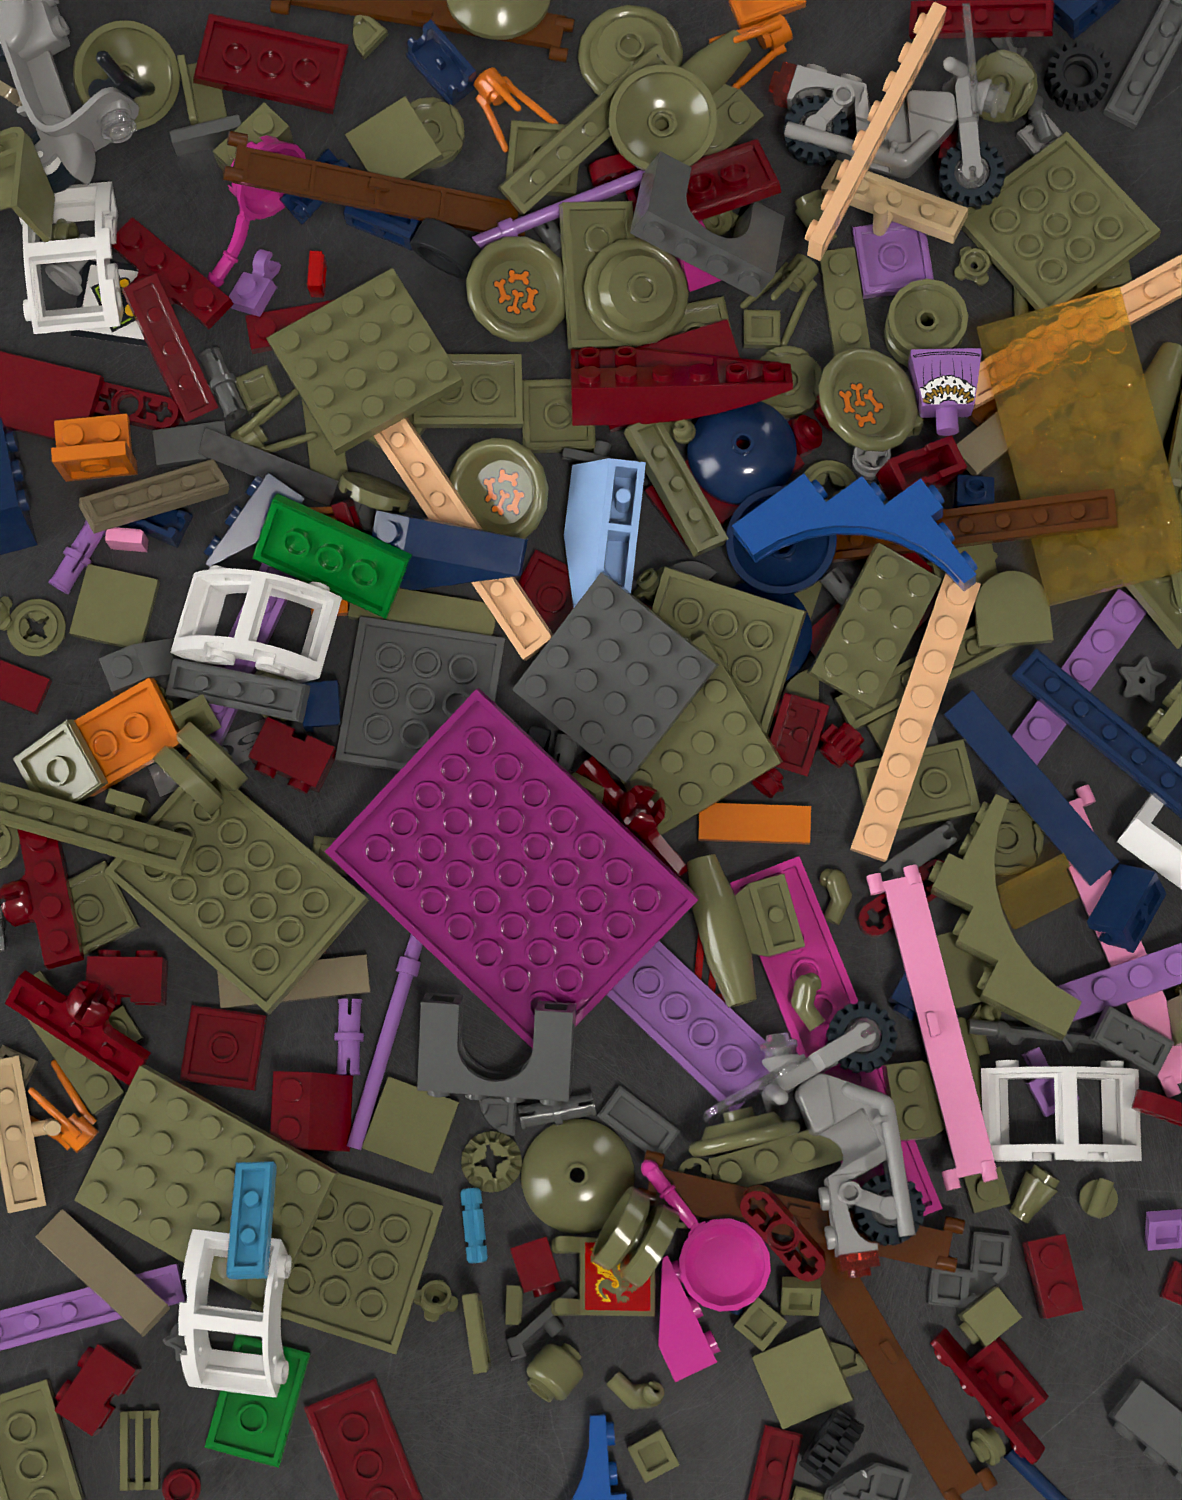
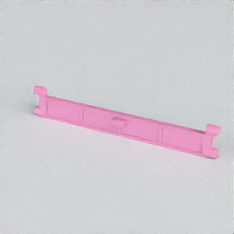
M1089 784L1075 790L1078 798L1070 801L1069 804L1092 829L1083 807L1095 803L1096 800ZM1063 856L1088 917H1090L1113 876L1111 870L1094 884L1088 886ZM1095 931L1097 938L1099 939L1101 933L1104 932ZM1099 941L1110 968L1147 955L1141 941L1134 953ZM1163 991L1126 1003L1132 1019L1173 1041L1167 1000ZM1172 1046L1157 1076L1168 1098L1181 1093L1178 1084L1182 1083V1046Z
M915 864L903 868L905 877L883 882L881 873H875L866 876L871 895L884 892L886 894L956 1168L941 1172L945 1189L950 1191L961 1188L959 1178L981 1173L983 1182L997 1180L998 1175L918 866Z

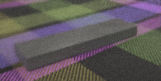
M1162 0L1109 100L1103 115L1135 130L1182 41V0Z
M173 658L166 695L192 700L203 694L209 704L303 723L311 686Z

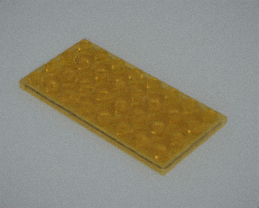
M1120 287L976 327L1021 500L1114 488L1116 491L1119 528L1031 539L1048 606L1182 572V515Z

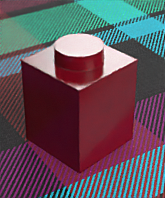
M547 1236L510 1248L524 1293L532 1291L535 1298L556 1291L554 1283L561 1281Z

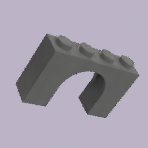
M660 151L642 175L630 233L756 298L775 276L785 216L758 202H753L736 222L733 238H724L713 234L695 219L687 204L686 195L692 167Z
M425 994L421 1001L417 1091H427V1094L432 1097H447L450 1093L465 1094V1098L471 1100H483L487 1096L502 1097L503 1101L510 1103L524 1102L525 1099L540 1100L541 1104L549 1106L561 1105L563 1101L569 1102L573 1086L577 1003L539 1001L535 1009L532 1055L524 1064L515 1069L494 1071L476 1063L464 1046L462 1037L464 995Z

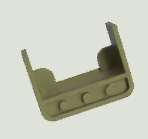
M11 127L0 131V211L11 207L44 243L51 241L55 195L33 141L20 127Z

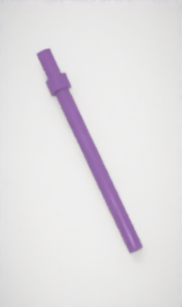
M640 169L513 221L510 217L498 222L497 227L472 236V240L482 249L487 244L503 237L518 236L519 233L559 218V205L562 202H600L640 186L642 175L645 171Z
M410 934L404 957L400 956L396 972H399L348 1139L347 1146L354 1149H362L413 977L418 976L421 962L418 960L423 945L412 934Z

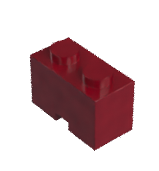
M950 435L929 443L916 451L911 450L888 459L876 473V476L888 501H890L919 479H922L927 487L933 484L937 489L953 483L957 479V475H961L967 469V465L953 436Z
M267 717L248 756L251 762L256 764L254 770L271 779H274L276 774L289 779L287 785L301 793L308 794L310 789L319 793L335 761L337 752L335 747L307 735L304 742L297 738L298 734L294 733V728Z
M98 950V956H87L86 981L90 980L101 984L95 995V998L98 1000L101 999L105 989L108 988L114 996L115 1005H122V998H131V1003L140 1006L167 1005L168 961L163 957H158V951L137 950L135 957H121V951Z
M1057 1234L1022 1242L1039 1317L1048 1319L1083 1311L1084 1308L1066 1235Z
M105 1343L98 1344L95 1349L90 1346L84 1352L77 1364L81 1368L74 1381L68 1379L55 1397L59 1403L54 1411L91 1436L98 1435L115 1411L116 1408L110 1404L115 1395H125L142 1370L138 1365Z

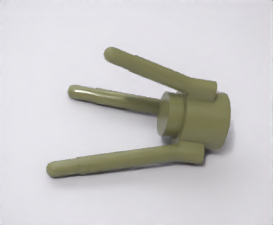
M796 254L790 263L785 262L778 272L775 273L774 278L756 298L749 295L740 304L742 309L747 308L781 279L782 283L771 294L772 300H777L787 288L794 292H799L800 289L803 290L780 342L781 347L787 346L809 295L817 286V283L813 280L819 272L817 265L807 256Z
M294 388L283 398H275L248 423L232 432L231 437L265 452L273 453L316 439L318 434L310 432L268 446L264 445V442L269 440L261 425L299 395L296 388Z

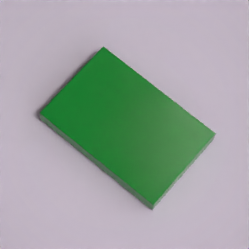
M236 1334L231 1352L263 1355L262 1340ZM282 1345L285 1360L289 1364V1372L285 1384H280L277 1398L220 1390L205 1448L279 1468L311 1353Z

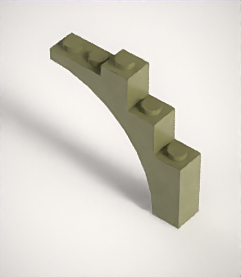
M995 794L991 804L986 801L983 802L974 820L980 823V826L975 836L967 834L958 852L959 855L964 856L963 860L950 853L944 863L937 860L928 878L929 881L934 883L931 894L970 913L969 916L961 914L952 934L959 936L955 947L995 966L994 970L986 967L977 985V988L983 990L979 1000L1062 1041L1082 1002L1053 984L1032 964L1015 941L1003 915L996 888L995 850L999 827L1009 800Z

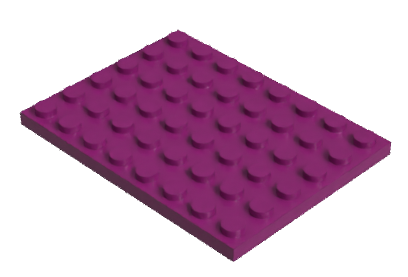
M479 687L325 851L329 857L532 1049L535 1009L539 1001L577 1003V1026L700 898Z

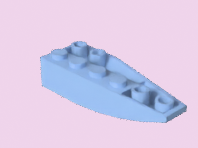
M608 458L572 465L564 542L573 608L601 572L606 573L631 593L646 462Z

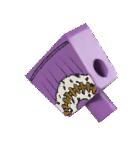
M981 348L911 349L908 371L916 394L918 415L922 418H936V431L938 435L950 436L959 432L958 417H968L972 414L976 398Z

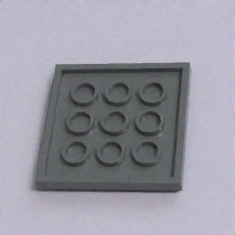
M601 572L512 690L626 783L632 779L718 668L719 664L610 576Z
M360 616L335 757L336 762L399 772L478 687L496 704L506 643L505 638Z

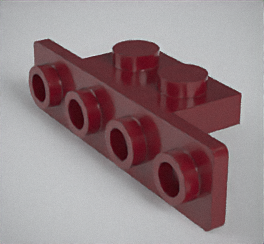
M946 1328L941 1330L931 1342L937 1359L944 1366L950 1367L959 1378L962 1389L969 1396L975 1397L983 1406L988 1420L995 1427H1000L1008 1436L1013 1450L1020 1457L1026 1458L1030 1464L1036 1463L1045 1451V1446L1022 1419L1044 1403L1049 1395L1000 1337L970 1357Z

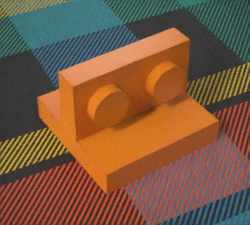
M128 414L54 421L56 447L51 448L52 463L66 482L138 475L137 460L132 453Z

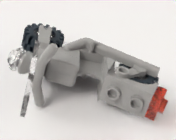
M963 3L961 25L965 64L954 57H947L943 62L945 70L953 74V78L943 85L942 91L911 90L908 92L907 99L902 104L868 170L900 179L909 178L958 126L959 142L957 147L954 149L951 147L947 151L946 157H943L939 173L940 188L943 189L946 199L949 197L951 202L967 207L968 210L969 207H975V210L981 209V206L984 204L990 205L993 199L999 196L1005 179L1004 160L1002 156L999 157L998 150L994 146L992 148L988 147V142L982 140L979 143L977 125L979 114L982 115L983 112L990 113V117L995 119L998 112L1005 114L1011 92L1005 91L1006 83L1000 82V85L993 84L992 79L989 78L978 82L970 3ZM784 61L781 71H774L769 92L773 93L774 105L791 110V113H787L785 117L784 137L786 147H788L791 155L794 154L796 156V160L801 163L804 160L809 166H814V163H819L820 166L826 165L828 160L833 162L836 159L840 161L845 159L850 161L855 153L852 150L854 139L849 138L847 119L851 118L854 113L856 114L857 134L860 130L866 131L870 124L867 118L871 106L868 99L867 85L861 83L862 79L845 73L841 74V77L829 74L827 69L815 64H807L804 67Z
M858 1001L853 1005L850 1003L842 1010H839L829 1024L826 1033L828 1038L826 1046L807 1058L804 1054H795V1047L798 1046L797 1039H789V1033L766 1036L767 1042L759 1046L760 1051L765 1054L762 1064L770 1073L712 1106L702 1116L707 1124L761 1092L766 1112H775L778 1115L781 1109L780 1105L788 1101L787 1093L796 1089L795 1099L811 1136L820 1135L829 1138L841 1148L843 1154V1162L840 1168L825 1178V1187L819 1188V1199L822 1211L828 1210L831 1226H825L828 1250L834 1249L837 1272H847L848 1279L872 1276L871 1269L880 1266L878 1245L869 1243L858 1235L852 1225L848 1209H854L853 1219L854 1222H857L859 1226L857 1229L860 1233H864L869 1241L877 1242L883 1246L898 1245L916 1235L918 1228L923 1224V1212L925 1211V1204L922 1203L921 1199L923 1198L921 1191L918 1192L915 1188L916 1185L912 1181H907L896 1108L893 1100L883 1093L823 1074L839 1063L841 1064L840 1067L844 1070L847 1068L853 1070L852 1073H869L882 1067L895 1051L898 1032L894 1029L896 1024L893 1018L890 1020L887 1016L888 1012L884 1008L881 1010L877 1008V1004L872 1002L865 1004V1001ZM882 1163L884 1175L873 1177L862 1187L852 1181Z

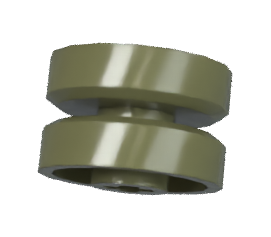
M923 279L910 282L897 292L890 303L884 328V338L888 351L897 362L908 368L911 349H959L966 333L969 317L965 301L956 289L943 281Z
M189 721L176 734L177 742L189 755L184 758L173 747L165 745L152 759L196 803L212 816L224 803V798L211 782L216 779L228 791L235 792L248 777L232 762L233 758L210 735H204Z
M632 1186L622 1195L606 1220L593 1247L591 1261L607 1271L613 1269L621 1262V1279L638 1288L648 1280L662 1259L673 1238L680 1215L679 1212L663 1203L655 1206L649 1212V1195Z

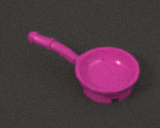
M265 135L259 137L263 140L262 142L255 144L251 141L247 144L249 148L306 159L305 153L296 144L280 141L273 136ZM232 183V186L228 185L229 191L237 198L240 213L237 216L234 233L227 251H223V256L207 277L216 287L223 285L225 277L234 264L239 261L237 257L247 238L250 221L274 216L285 208L284 204L279 200L285 193Z
M652 1160L643 1161L641 1164L643 1176H646L658 1191L659 1197L661 1199L664 1198L673 1210L679 1212L680 1219L688 1229H691L679 1258L680 1278L688 1294L702 1306L719 1312L736 1311L753 1303L766 1288L771 1272L770 1254L761 1236L748 1224L730 1218L711 1220L707 1223L703 1221L699 1224V1220L675 1190L676 1186L672 1185L658 1168L659 1165Z

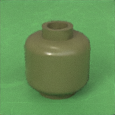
M563 1343L561 1347L555 1344H546L527 1367V1375L529 1377L527 1384L529 1388L547 1402H552L553 1399L557 1401L565 1400L583 1378V1368L579 1363L581 1355L566 1343Z

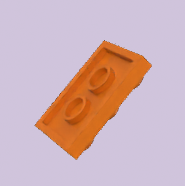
M149 677L74 720L108 784L90 796H96L154 762L152 758L165 745L171 746L175 750L181 747L176 738V734L180 729L170 713L171 710L154 678Z

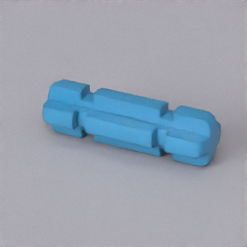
M466 1188L460 1192L461 1205L465 1206V1211H462L465 1242H468L466 1256L468 1263H481L488 1259L487 1245L483 1244V1240H486L483 1209H480L482 1195L479 1188Z

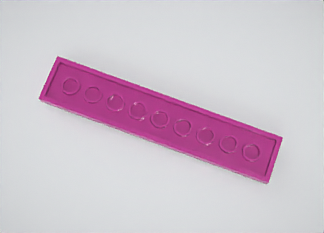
M798 856L731 882L730 886L736 895L748 883L781 874L785 875L805 947L769 958L759 955L758 957L795 1050L800 1055V1061L826 1046L828 1042L826 1033L835 1014L850 1003L852 1005L856 1004L858 999L801 858ZM809 972L815 973L821 979L822 986L816 992L814 1006L825 1019V1022L811 1032L791 1005L795 981L799 976ZM855 1021L850 1023L845 1029V1034L853 1030L858 1025H853L854 1023L865 1021ZM870 1028L861 1037L866 1038L872 1034ZM873 1041L870 1044V1046L865 1051H863L866 1053L858 1054H869L874 1052L877 1049L875 1041ZM839 1063L823 1073L887 1095L882 1067L869 1073L860 1072L857 1074L852 1073L853 1070L848 1068L844 1070L840 1067L841 1064ZM915 1140L902 1141L901 1146L907 1181H912L916 1185V1190L918 1192L921 1191L923 1198H921L922 1203L925 1204L923 1216L943 1209ZM882 1163L852 1181L862 1187L873 1177L884 1175ZM881 1192L877 1195L886 1198L887 1195L885 1194H887V1192Z

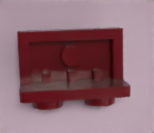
M785 692L783 699H779L774 712L773 720H776L772 735L768 734L769 739L783 760L776 767L809 776L830 705Z

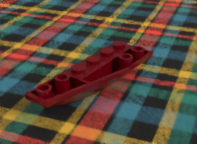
M620 346L612 349H597L595 347L571 349L572 426L632 425L636 423L652 424L680 421L729 411L793 390L790 363L650 348H634L631 346Z

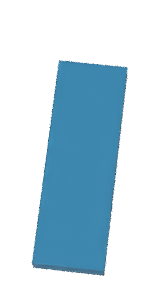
M274 1161L236 1163L226 1276L229 1279L268 1278L277 1165Z

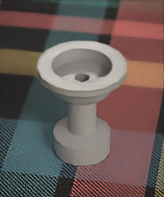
M80 234L78 238H88L90 236ZM88 260L48 264L45 267V271L49 278L61 289L72 295L79 296L82 292V287L80 286L82 278L79 271Z

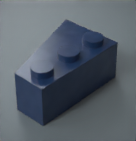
M1 418L0 555L37 546L38 544L29 512L31 510L29 497L22 485V481L25 480L24 471L20 460H16L15 452L19 451L18 441L13 430L7 431Z

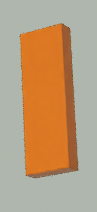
M715 803L699 813L698 841L810 845L811 806Z

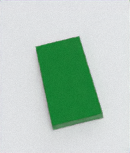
M277 493L271 502L252 558L306 583L319 582L325 584L330 588L329 592L342 597L343 600L387 619L412 554Z

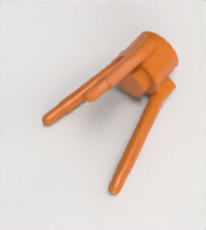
M779 14L756 25L736 30L740 35L733 38L734 43H740L757 37L760 46L763 49L770 48L771 51L738 79L732 87L740 89L775 57L786 52L784 44L791 41L793 36L791 28L783 15ZM725 34L709 39V44Z
M488 68L474 81V87L479 92L475 100L483 108L503 152H508L509 147L490 104L498 106L506 101L515 111H521V106L510 93L548 123L558 124V121L549 115L548 112L514 86L507 76L502 77L496 68Z
M52 1060V1068L81 1117L79 1118L74 1113L67 1119L35 1088H29L28 1093L61 1124V1133L50 1137L58 1141L67 1151L72 1148L76 1153H79L98 1134L99 1131L93 1126L98 1120L89 1113L56 1060ZM30 1115L31 1122L40 1121L39 1119H36L35 1117Z

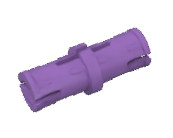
M86 520L71 547L67 546L63 551L65 557L48 583L63 593L69 594L83 568H87L88 564H91L92 561L89 558L103 535L106 534V531L94 534Z
M338 999V1033H334V1041L338 1042L336 1074L346 1075L347 1060H350V1076H359L360 1042L364 1041V1033H360L362 1000L352 999V1011L349 1015L348 999Z

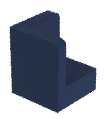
M338 680L301 683L311 686L303 722V728L306 733L314 732V727L340 725L339 702H342Z

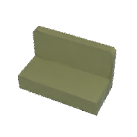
M184 54L177 55L191 125L228 117L223 90L194 83L193 77L197 63L188 64Z

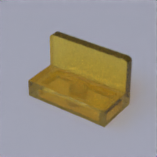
M1064 853L996 887L1001 908L1012 929L1016 930L1079 897V893L1067 872L1071 865Z

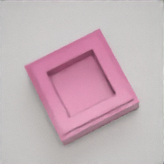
M115 527L106 530L105 541L111 549L147 552L149 540L141 529Z

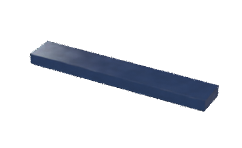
M1036 648L1012 674V679L1182 819V767Z
M973 690L943 715L1088 886L1094 884L1119 863L1116 857Z

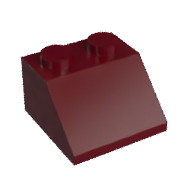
M273 1071L270 1134L300 1151L350 1152V1147L347 1146L352 1124L354 1076L314 1072Z

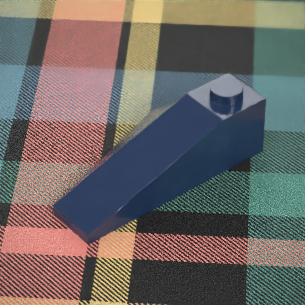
M376 510L372 537L412 554L400 588L408 590H421L521 576L528 539L396 511Z

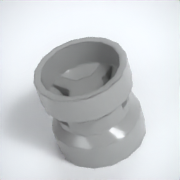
M855 447L852 457L854 472L859 477L863 476L866 480L876 479V473L890 459L891 450L889 449L884 452L863 451Z

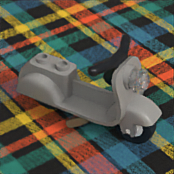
M0 0V62L8 63L16 86L14 89L0 80V96L19 107L16 109L17 113L24 117L28 116L31 123L35 126L37 131L29 137L33 141L54 194L65 191L74 184L76 179L89 185L95 171V152L105 147L111 141L113 143H122L131 138L132 133H134L137 127L135 119L140 109L133 99L152 95L155 92V86L149 81L138 82L123 72L108 52L99 51L96 55V61L109 77L106 80L95 79L91 82L88 88V94L91 98L73 114L52 57L70 47L67 36L70 34V30L64 18L59 14L57 8L59 0Z

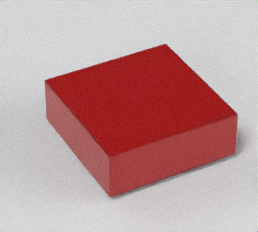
M310 251L307 287L311 297L323 298L326 289L327 262L322 251Z

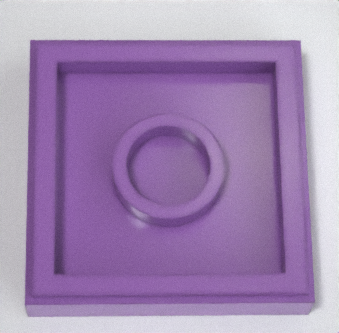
M891 222L883 236H877L873 233V224L852 228L863 299L896 295L900 289L910 282L923 279L934 280L927 235L925 233L896 222Z

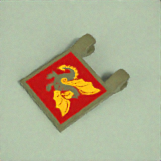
M558 1236L552 1239L551 1250L554 1254L579 1253V1299L558 1298L552 1301V1315L655 1317V1270L641 1287L637 1288L621 1279V1262L613 1269L607 1271L591 1261L592 1250L597 1238Z

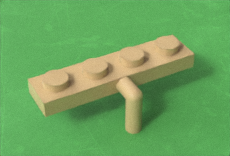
M836 159L821 186L823 196L826 195L829 189L835 191L839 183L836 177L843 161ZM867 171L850 206L873 214L872 230L877 236H883L893 221L953 244L968 217L967 207Z
M19 1055L0 1058V1174L8 1213L46 1206L34 1137L43 1135L56 1136L61 1131V1125L52 1118L31 1122Z

